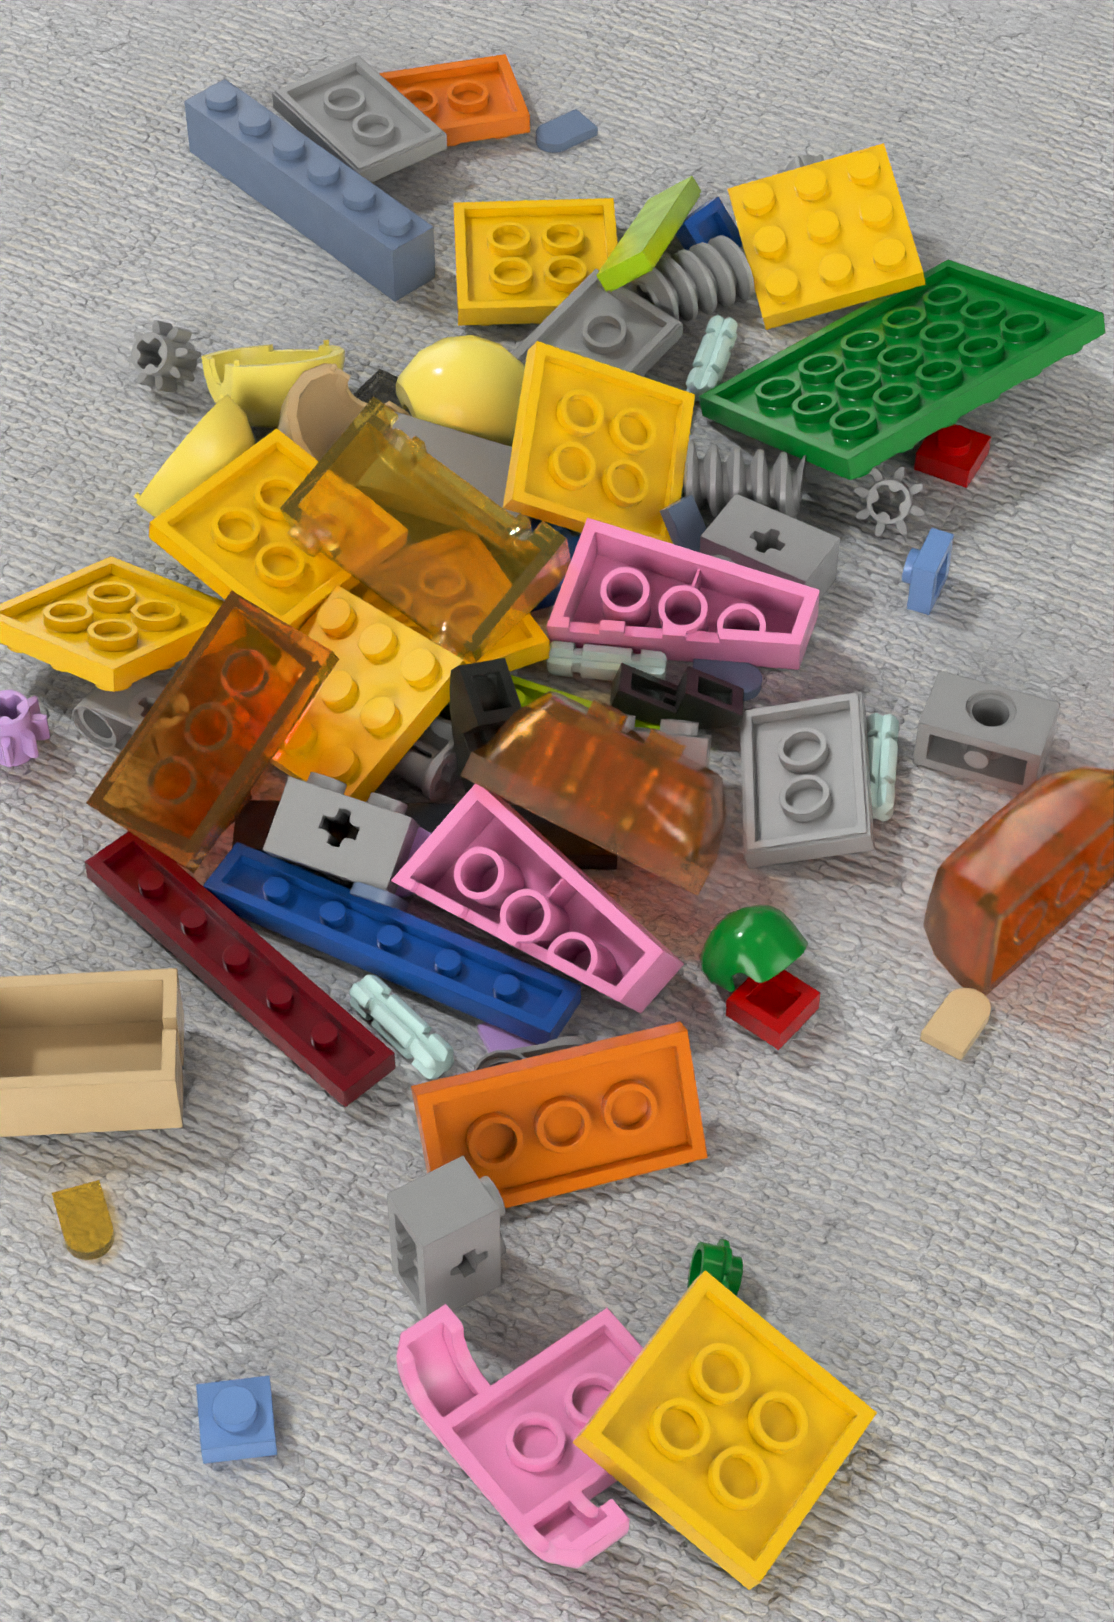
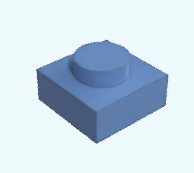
M931 528L921 550L916 548L910 550L902 573V582L910 584L907 609L930 615L949 574L954 534Z
M270 1375L196 1384L203 1464L277 1455Z

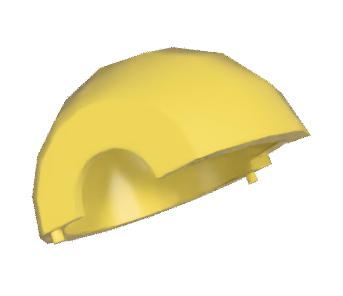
M474 335L447 337L424 348L414 356L398 376L396 395L403 410L408 408L412 417L512 447L525 366L499 343Z
M323 340V344L319 346V349L274 350L273 344L221 350L203 355L201 358L206 383L215 403L219 401L218 397L221 394L223 396L228 394L245 412L251 427L278 428L281 406L290 388L304 371L324 363L336 364L337 368L343 371L345 350L340 346L329 345V340Z
M221 394L218 397L219 401L179 444L147 485L143 493L140 495L137 492L133 496L137 499L136 504L155 518L256 444L247 415L228 394L226 396Z

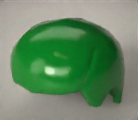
M770 905L744 907L728 913L715 925L704 943L700 956L701 971L712 985L717 984L723 989L733 992L735 990L733 976L735 974L743 973L758 983L768 981L804 954L808 942L789 917L781 910Z

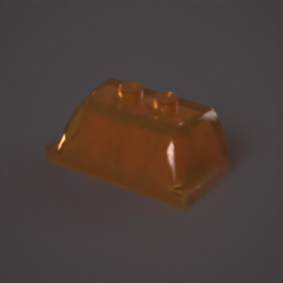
M231 591L86 804L194 874L209 851L219 843L267 779L313 705L324 681L339 661V658L329 648Z
M548 691L518 709L486 745L471 752L460 775L461 777L697 896L699 895L718 858L726 821L723 778L717 772L682 755L686 745L681 741L653 728L648 737L624 726L629 717L628 715L599 700L594 699L590 708L558 692Z
M1083 766L1042 776L987 820L954 850L937 869L927 903L923 926L934 955L961 987L976 989L987 996L1114 882V769Z

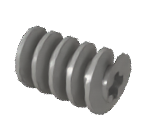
M722 235L710 239L708 243L701 242L693 245L689 251L682 249L672 253L670 258L666 256L661 257L652 271L629 282V290L678 321L679 314L686 321L697 318L698 308L703 313L709 314L716 310L717 301L722 306L727 307L734 304L736 295L745 300L753 297L755 291L754 278L745 255L735 242Z
M690 441L684 469L683 497L693 495L699 512L705 501L708 500L713 518L719 515L735 494L771 509H778V512L795 518L801 506L806 471V455L801 459L797 469L791 470L787 453L780 452L773 467H768L764 450L757 449L750 464L747 465L744 464L741 447L734 446L727 461L722 462L717 444H711L704 458L698 459L695 443Z

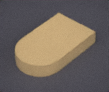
M973 988L953 990L947 995L922 1030L920 1040L961 1061L989 1021L991 1005L988 998L982 992Z

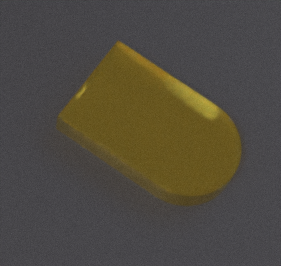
M100 1180L52 1193L63 1238L69 1253L82 1260H93L105 1255L113 1246L115 1237Z

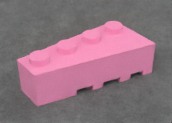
M587 517L546 627L550 643L553 641L573 642L576 648H583L584 644L632 648L634 654H641V649L661 651L665 653L667 660L693 662L694 658L744 662L756 667L799 670L818 617L820 590Z
M479 782L473 785L391 880L399 886L639 1013L645 1010L684 965L677 956L505 800Z

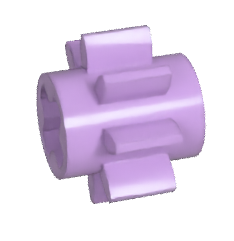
M2 690L0 691V764L6 767L22 765L31 758L36 759L39 757L36 740L50 738L47 715L41 714L39 701L36 696L27 699L20 692Z

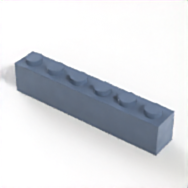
M224 79L184 101L189 150L192 154L394 302L435 278L434 227L235 85Z

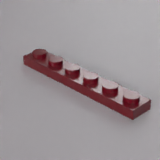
M136 827L85 861L87 878L344 1107H347L396 1069L395 1053Z

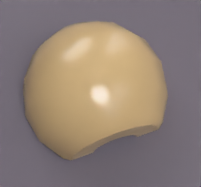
M324 363L304 371L290 388L281 406L278 429L352 487L386 409L408 416L410 414L391 401L381 405H372L359 400L349 390L348 381L351 376L337 368L336 364Z

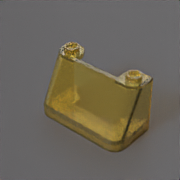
M373 396L281 506L280 510L284 519L291 526L286 536L300 550L313 558L320 551L432 635L431 641L461 659H465L470 663H476L564 579L571 562L567 538L543 520L532 532L530 519L521 513L515 518L428 454L425 442L417 436L411 439L402 430L396 427L393 429L392 426L399 419L398 414Z

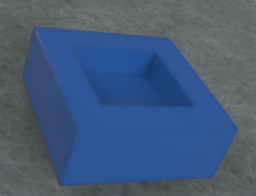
M719 196L707 201L689 214L676 233L681 245L688 251L691 246L701 242L708 243L710 239L720 235L730 238L739 248L743 246L739 230Z

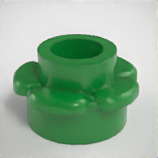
M720 1239L717 1245L699 1242L692 1255L687 1290L694 1280L706 1270L737 1296L743 1275L742 1257L733 1255L730 1243L726 1239Z

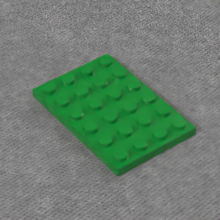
M947 259L924 272L926 285L877 298L700 395L699 401L702 416L800 459L806 455V462L851 481L869 474L873 467L892 456L912 449L918 441L937 430L952 426L960 417L982 404L995 401L1000 397L1001 393L1020 382L1038 376L1043 369L1065 356L1078 353L1084 345L1106 333L1104 314Z

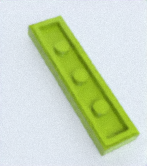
M693 176L647 200L596 275L606 292L609 290L612 292L653 270L700 197L702 191Z

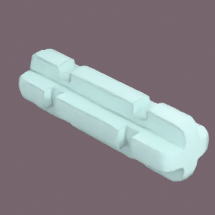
M716 315L707 324L705 330L707 334L702 338L692 365L694 368L690 371L686 381V391L695 394L694 402L699 401L700 395L715 388L722 380L731 355L730 350L734 347L737 338L736 330L738 324L732 317L724 319L720 315Z
M553 641L550 643L547 670L552 675L572 677L573 672L580 673L581 678L613 681L621 663H624L665 680L667 658L665 653L661 651L641 649V654H634L632 648L584 644L583 648H576L573 642Z
M873 713L866 719L873 819L876 818L884 822L893 815L899 721L892 714L882 716L878 713Z
M369 974L360 982L354 983L349 991L351 1006L364 1019H374L371 1025L405 1058L410 1059L414 1057L412 1065L424 1077L432 1080L437 1079L443 1072L448 1071L453 1066V1047L439 1034L433 1033L430 1035L429 1032L432 1027L398 995L393 994L389 996L388 994L392 989L378 976Z

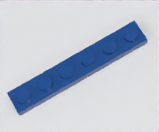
M236 842L203 885L241 918L536 1044L547 1043L550 1040L557 1039L581 1003V986L397 908H391L350 894L351 889L239 842Z

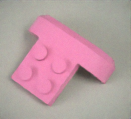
M446 1304L400 1334L396 1355L397 1368L402 1384L415 1409L442 1445L535 1555L548 1563L577 1569L628 1533L630 1519L613 1499L608 1500L600 1507L595 1506L589 1501L618 1480L572 1443L643 1349L608 1308L492 1385L482 1375L469 1352L461 1321Z

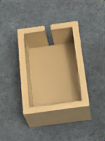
M177 968L0 977V1137L183 1128L182 1066H184V1010Z

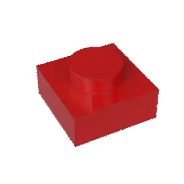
M957 424L941 428L927 436L916 452L914 470L967 488L989 454L991 436Z
M785 969L763 983L755 982L748 977L726 1000L725 1016L779 1050L819 1009L821 992Z

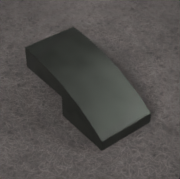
M505 658L455 667L451 670L450 716L455 754L465 793L476 782H479L497 795L514 792L528 785L529 781L510 728V724L525 716Z
M621 663L612 682L609 711L634 715L636 720L660 725L661 719H675L698 722V729L736 727L743 717L744 688L690 666H687L679 685H675Z

